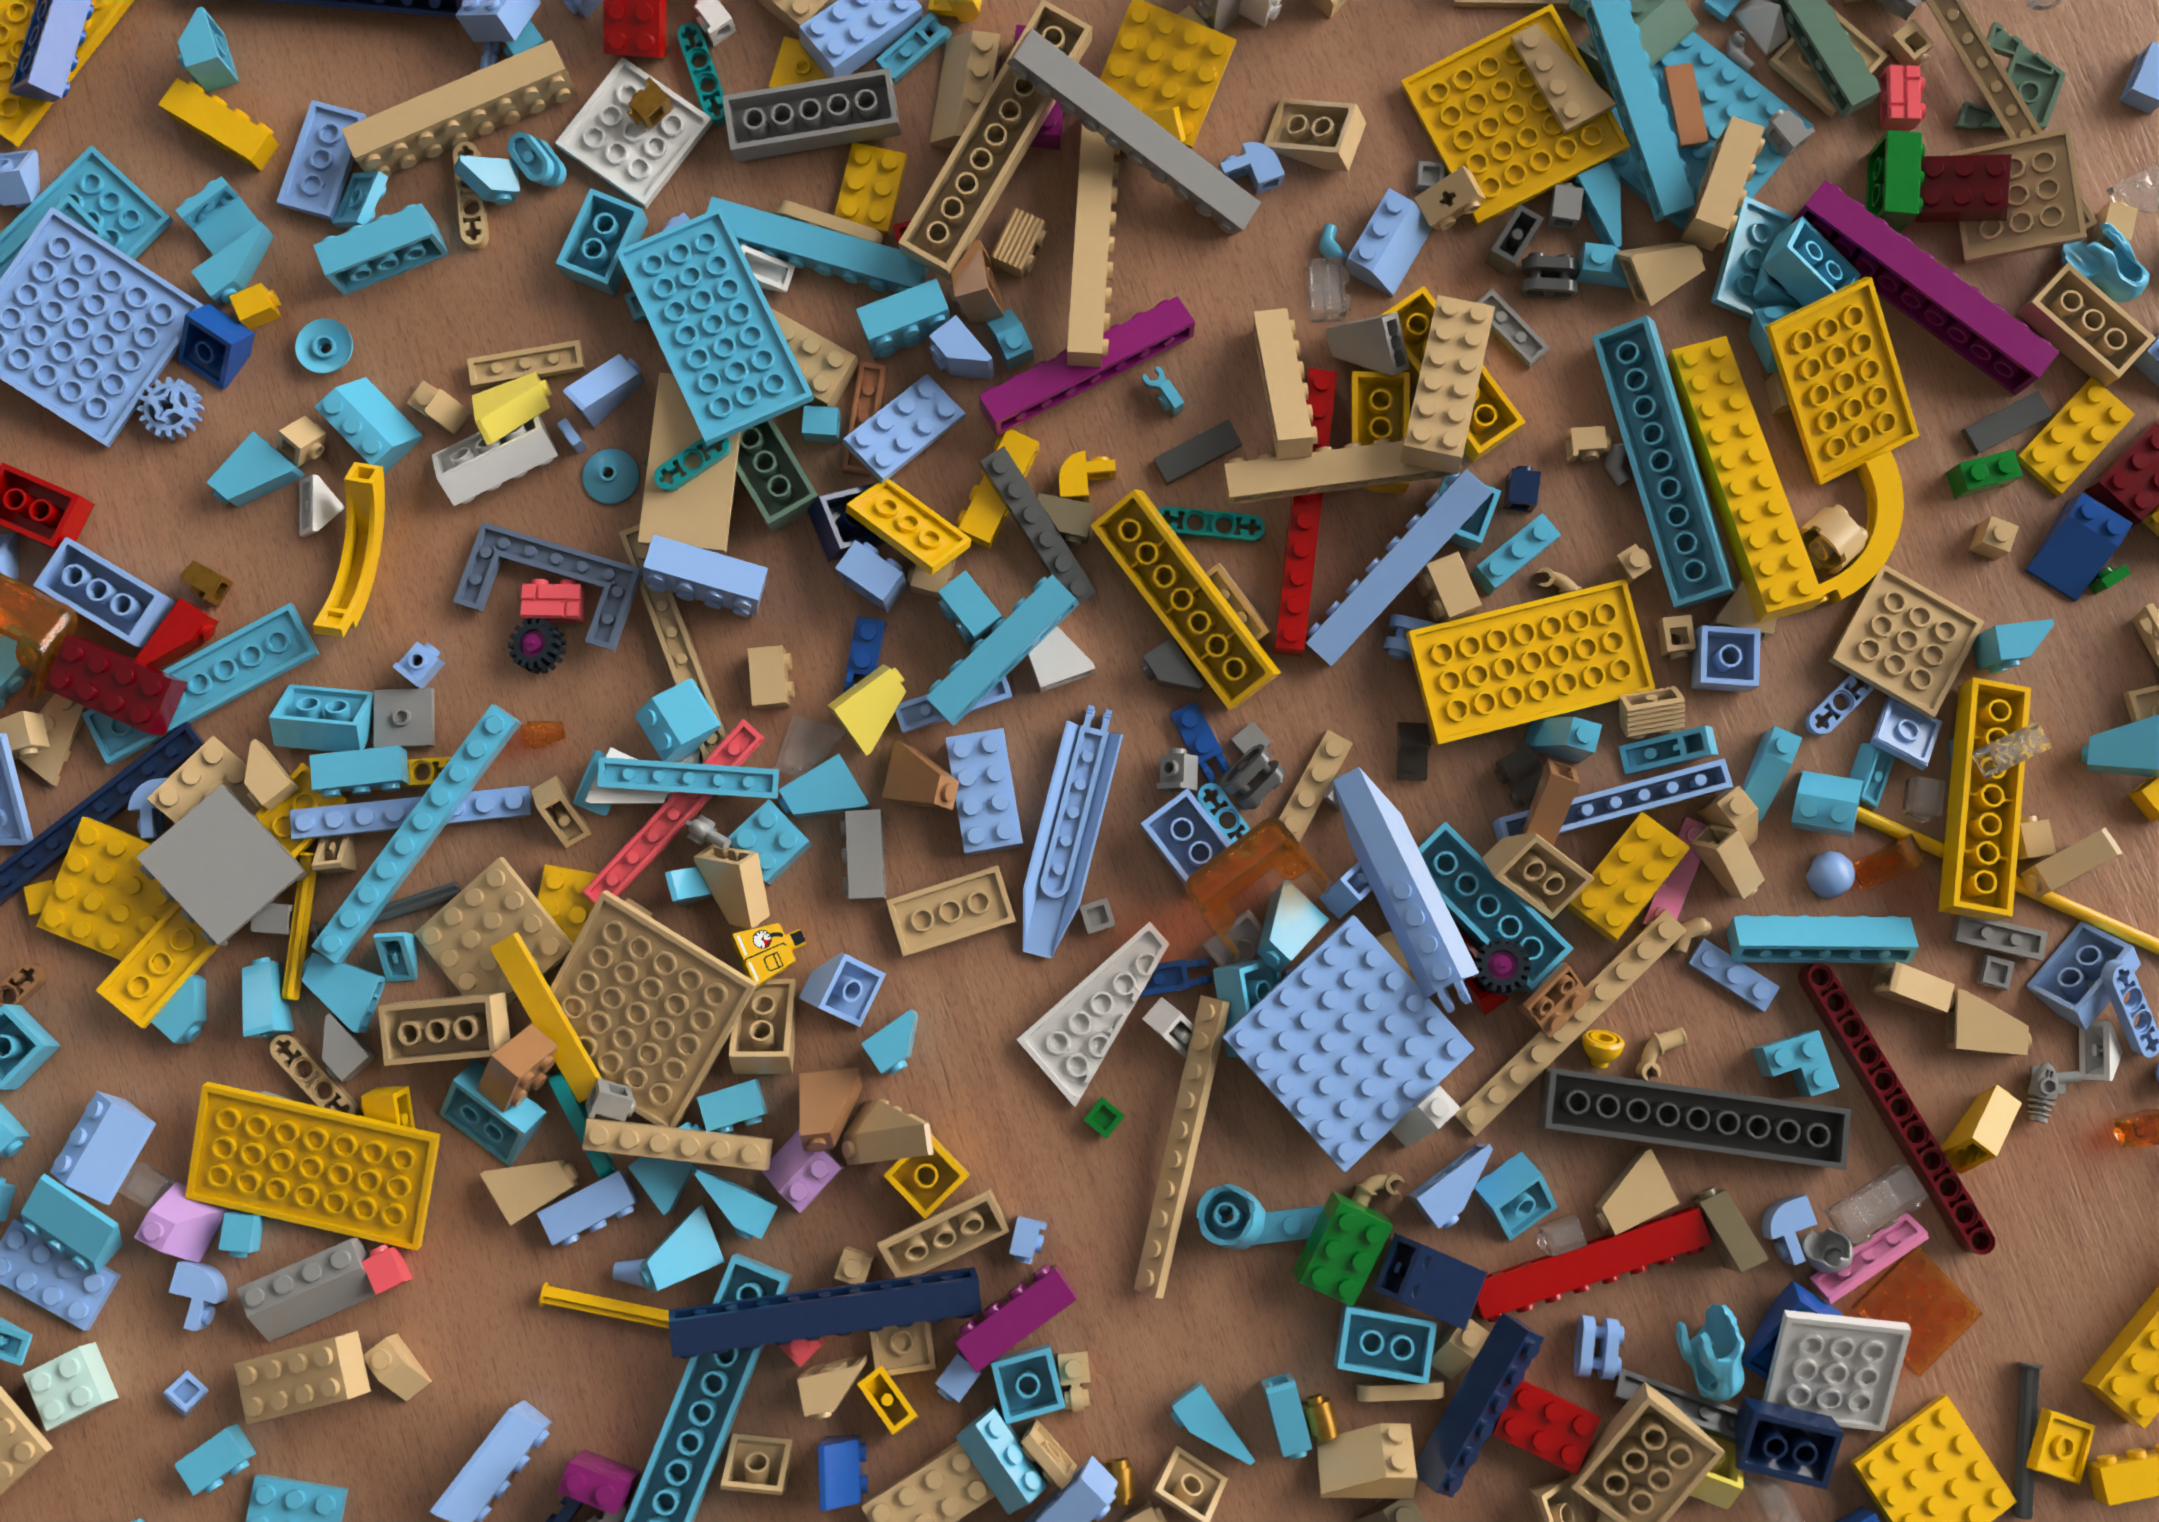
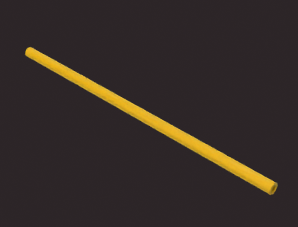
M1858 807L1856 821L1943 859L1944 843L1863 807ZM2016 876V892L2159 955L2158 938L2054 892L2036 899L2033 893L2025 886L2024 879Z

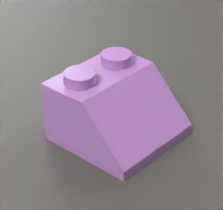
M799 1128L771 1158L770 1168L761 1171L778 1193L801 1213L808 1208L845 1168V1165L828 1149L820 1152L804 1151Z

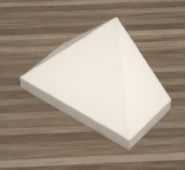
M1750 0L1731 14L1764 57L1788 41L1781 5L1766 0Z
M311 475L300 480V537H306L318 532L345 508L318 475Z
M2094 1020L2086 1031L2079 1027V1071L2082 1074V1080L2112 1081L2123 1051L2112 1021Z

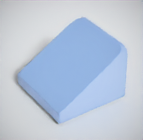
M187 1370L163 1392V1399L185 1418L206 1396L209 1389Z

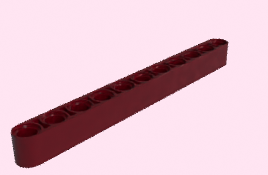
M1823 963L1804 966L1798 974V980L1802 989L1958 1246L1969 1253L1989 1254L1995 1247L1994 1234L1835 973L1828 965ZM1814 970H1817L1821 976V981L1818 985L1811 978ZM1830 995L1837 1002L1836 1008L1833 1011L1827 1005ZM1846 1021L1852 1026V1033L1849 1037L1843 1031V1025ZM1861 1048H1865L1868 1053V1059L1865 1063L1859 1058ZM1878 1074L1884 1079L1881 1089L1875 1084V1078ZM1894 1100L1900 1106L1897 1115H1894L1891 1110V1104ZM1911 1126L1916 1132L1913 1141H1910L1907 1137V1131ZM1926 1153H1929L1932 1158L1931 1165L1928 1168L1923 1163ZM1943 1179L1948 1185V1189L1944 1194L1939 1189L1940 1182ZM1959 1206L1964 1211V1216L1960 1221L1956 1218V1210ZM1975 1233H1978L1980 1237V1243L1977 1247H1974L1972 1244V1237Z

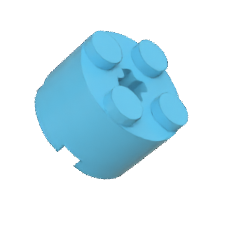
M1224 1184L1208 1190L1200 1199L1196 1211L1202 1235L1210 1242L1230 1250H1245L1257 1241L1263 1231L1266 1217L1265 1209L1253 1194L1232 1184ZM1230 1213L1234 1216L1232 1221L1228 1219Z

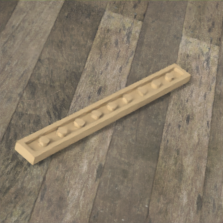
M1925 0L2008 139L2012 140L2043 133L1964 1ZM2081 196L2085 226L2088 229L2098 222Z
M639 524L620 531L619 534L631 566L643 570L650 545L638 543ZM642 575L639 588L675 684L678 685L687 679H693L722 725L699 747L705 760L727 737V733L674 593L666 590L664 593L650 590L648 585L644 584ZM717 795V796H718V798L721 799V798L726 797V796H728V795Z
M1664 909L1584 986L1591 997L1582 1008L1577 1010L1565 1022L1560 1030L1556 1031L1550 1038L1539 1030L1460 1107L1461 1109L1454 1116L1473 1136L1478 1135L1687 930Z
M1203 995L1200 996L1134 1285V1290L1154 1298L1164 1297L1222 1043L1221 1036L1224 1034L1231 1003Z

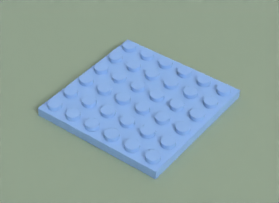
M51 206L0 279V379L110 448L142 402L139 397L146 396L148 393L146 387L153 386L155 380H157L180 347L185 314L204 305Z
M1351 915L1221 1036L1344 1173L1474 1050V1047L1429 998L1425 1000L1420 987L1355 915Z

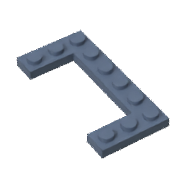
M485 522L481 523L453 603L483 613L502 559L603 589L585 642L605 650L616 651L643 575L641 568Z

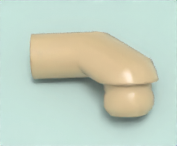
M1695 917L1682 923L1681 925L1687 931L1673 944L1672 949L1686 954L1692 938L1710 934L1712 930L1711 923L1703 917Z

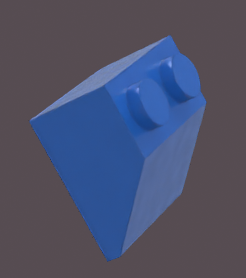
M210 303L185 314L177 360L224 390L251 356L255 333Z
M861 1434L825 1436L818 1445L820 1511L861 1503L863 1494L868 1493V1475L862 1474V1462H867V1444L861 1443Z

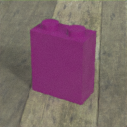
M584 1449L568 1462L557 1493L615 1515L630 1501L641 1471Z

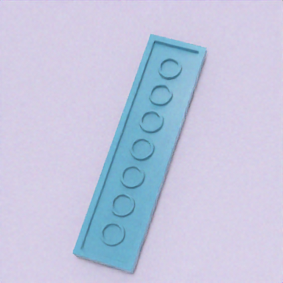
M288 603L162 670L188 682L165 736L147 734L92 709L83 712L82 716L106 764L112 766L168 736L185 722L192 723L320 655L295 605Z

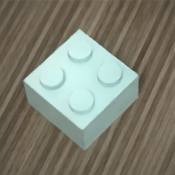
M96 1342L79 1346L23 1374L46 1431L63 1426L119 1398Z

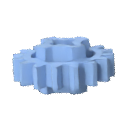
M167 377L165 384L158 379L155 380L156 387L153 389L147 386L146 390L149 394L139 397L144 402V405L137 407V410L144 414L139 420L146 425L145 428L149 432L155 433L161 439L167 436L169 439L175 440L176 434L183 438L187 437L185 430L189 428L195 431L194 421L202 422L203 420L197 415L198 412L204 411V407L198 403L202 400V397L195 392L196 389L192 385L187 384L180 378L175 382L171 377Z

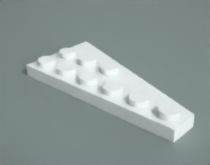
M1151 922L1147 923L1017 1039L1074 1107L1079 1103L1170 945Z

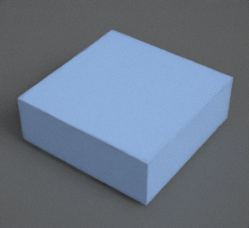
M567 418L558 422L557 426L577 453L580 454L588 449Z

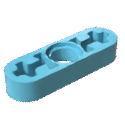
M1214 783L1203 785L1198 791L1197 801L1241 858L1252 856L1258 847V840L1219 785ZM1206 790L1210 793L1217 792L1218 795L1215 800L1219 806L1223 802L1227 805V807L1218 810L1215 816L1211 811L1215 810L1216 807L1211 801L1205 803L1203 800L1206 796L1204 792ZM1226 812L1233 814L1236 819L1235 826L1230 829L1223 828L1219 823L1221 814ZM1239 826H1242L1244 829L1239 832L1240 836L1244 840L1249 838L1252 842L1249 845L1250 851L1248 852L1245 849L1239 850L1237 848L1240 842L1236 836L1232 839L1228 837V834L1234 833Z

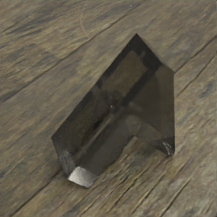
M1397 723L1396 780H1427L1428 750L1431 748L1427 723Z

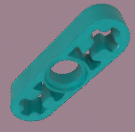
M701 438L660 465L654 473L655 483L665 492L678 490L725 459L731 452L729 439L725 438L719 441H724L721 444L722 450L720 452L716 449L711 450L707 453L710 457L707 460L699 449L703 447L707 452L713 447V444L707 446L704 439ZM693 454L700 456L701 463L696 469L686 468L685 460L688 456ZM679 463V466L686 475L682 477L681 473L678 472L673 475L672 479L674 482L672 484L666 481L662 483L661 481L665 479L663 474L667 471L670 474L677 472L678 469L675 465Z

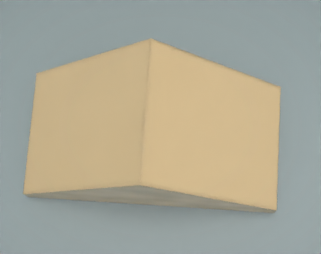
M354 834L320 838L311 865L313 871L324 874L356 871Z

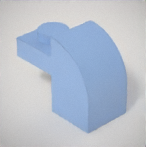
M1258 142L1243 143L1240 156L1231 155L1225 158L1219 167V171L1232 181L1248 175L1256 195L1282 186L1285 176L1275 152L1268 146Z
M157 778L144 782L133 792L130 798L128 810L140 814L137 820V829L139 834H141V839L156 841L165 833L164 814L150 803L147 798L168 778Z
M1794 1194L1777 1200L1767 1208L1762 1218L1761 1231L1763 1238L1776 1239L1775 1249L1779 1258L1784 1260L1785 1263L1792 1265L1806 1262L1795 1232L1817 1225L1807 1195Z
M189 1260L177 1262L169 1293L192 1298L183 1329L198 1331L207 1328V1325L212 1322L215 1315L213 1304L227 1301V1282L222 1273L209 1264L196 1263Z

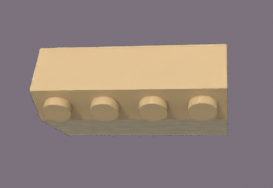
M1644 1382L1589 1447L1578 1475L1569 1471L1571 1488L1616 1522H1667L1725 1452L1669 1399Z

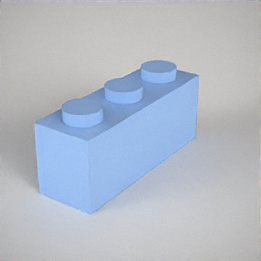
M624 1169L538 1212L537 1215L552 1246L562 1243L563 1247H566L580 1240L579 1233L589 1229L590 1233H593L607 1226L606 1219L614 1215L620 1219L634 1212L633 1205L639 1203L640 1200Z

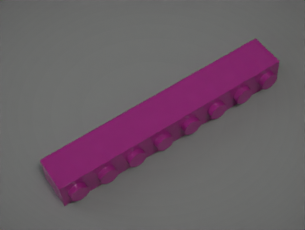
M1178 296L1171 300H1163L1155 308L1145 313L1139 312L1131 320L1121 325L1115 324L1110 327L1109 331L1103 334V339H1109L1108 357L1102 356V367L1067 365V349H1065L1057 357L1047 362H1039L1031 370L1023 374H1015L1007 382L997 387L987 388L979 395L980 411L995 435L998 436L1192 338L1195 321Z

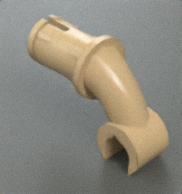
M1541 568L1536 572V574L1546 573L1550 578L1548 582L1538 584L1542 588L1553 585L1560 589L1558 592L1562 594L1582 589L1581 586H1578L1568 576L1560 572H1554L1550 568Z
M1677 1027L1661 1034H1651L1650 1040L1643 1049L1641 1062L1636 1067V1074L1641 1080L1649 1081L1646 1075L1649 1068L1653 1077L1660 1078L1661 1068L1655 1063L1657 1056L1664 1055V1051L1687 1045V1035L1682 1027Z
M1395 1172L1371 1176L1360 1183H1355L1357 1188L1351 1200L1368 1207L1372 1196L1377 1195L1375 1191L1385 1189L1392 1195H1398L1400 1193L1392 1189L1390 1183L1394 1180H1400L1403 1183L1405 1181Z

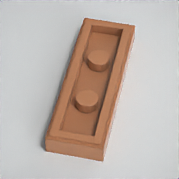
M1686 63L1664 67L1662 73L1675 135L1678 141V149L1706 146L1709 140L1693 64Z

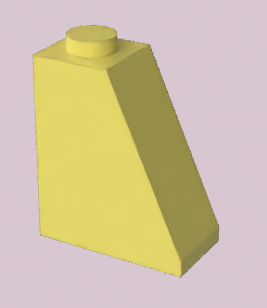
M536 371L472 395L475 423L487 446L550 408L548 397L552 396L547 381H541Z
M882 664L827 705L857 748L866 756L873 751L907 692L902 685L905 680L895 667L891 669Z

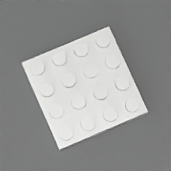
M622 57L560 135L555 144L557 148L647 209L707 132L713 121L710 116ZM649 77L669 96L674 108L650 130L642 123L639 125L635 124L627 114V111L631 109L628 103L637 91L647 87L645 80Z
M1784 1310L1762 1401L1832 1416L1839 1427L1885 1431L1912 1330L1909 1324L1904 1322Z

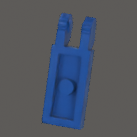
M857 616L846 668L847 676L844 692L854 686L855 675L866 677L878 668L886 621Z
M1194 701L1171 713L1170 717L1189 753L1198 756V765L1207 782L1214 783L1216 782L1214 773L1206 761L1215 757L1223 774L1230 767L1222 755L1223 751L1197 702Z
M1209 958L1191 961L1183 959L1159 963L1140 997L1187 990L1192 986L1213 983L1212 976L1207 975L1189 980L1187 968H1202L1210 965Z

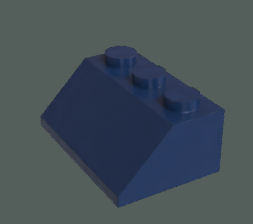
M1743 1396L1735 1423V1466L1739 1470L1827 1490L1844 1432L1832 1416Z

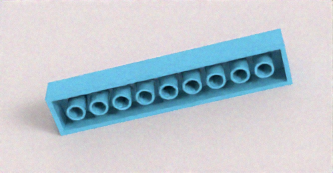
M1645 315L1592 336L1673 607L1682 610L1737 592L1655 322Z
M736 1253L730 1259L713 1304L786 1294L793 1275ZM765 1344L751 1350L735 1348L729 1349L728 1352L723 1354L707 1352L690 1358L624 1522L695 1521Z

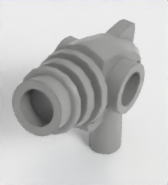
M700 814L698 819L692 821L687 819L685 821V824L689 825L688 831L690 832L687 838L701 846L713 843L724 850L729 848L731 840L717 832L716 823Z
M2048 1062L2042 1063L2040 1066H2031L2028 1095L2035 1099L2027 1098L2028 1102L2034 1103V1105L2028 1104V1108L2033 1109V1111H2027L2029 1114L2028 1120L2047 1124L2048 1118L2051 1115L2046 1114V1112H2052L2053 1110L2047 1108V1106H2055V1103L2048 1101L2056 1100L2058 1094H2064L2066 1084L2082 1082L2081 1072H2056L2054 1067Z

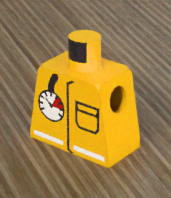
M779 923L732 934L731 942L746 976L758 983L755 989L794 965L796 959L792 951L806 945L804 935L800 929L785 935Z

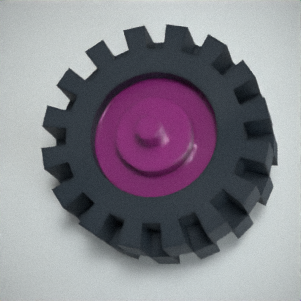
M531 618V622L528 620L522 621L524 627L517 625L514 629L518 633L516 635L511 633L509 637L514 642H508V648L513 650L509 652L510 657L514 658L513 661L534 674H539V672L543 674L549 673L548 668L552 670L557 668L554 662H562L563 659L559 655L560 653L565 654L566 649L561 646L567 645L566 640L562 638L564 634L558 630L559 628L541 618L540 620Z
M1499 938V941H1494L1493 939L1489 941L1488 945L1484 944L1481 947L1480 953L1476 956L1475 965L1479 971V974L1476 976L1479 979V983L1486 987L1488 992H1495L1499 996L1501 994L1508 996L1512 995L1514 991H1520L1521 987L1525 986L1528 982L1531 968L1529 955L1524 951V947L1521 944H1515L1514 940L1505 941V938Z

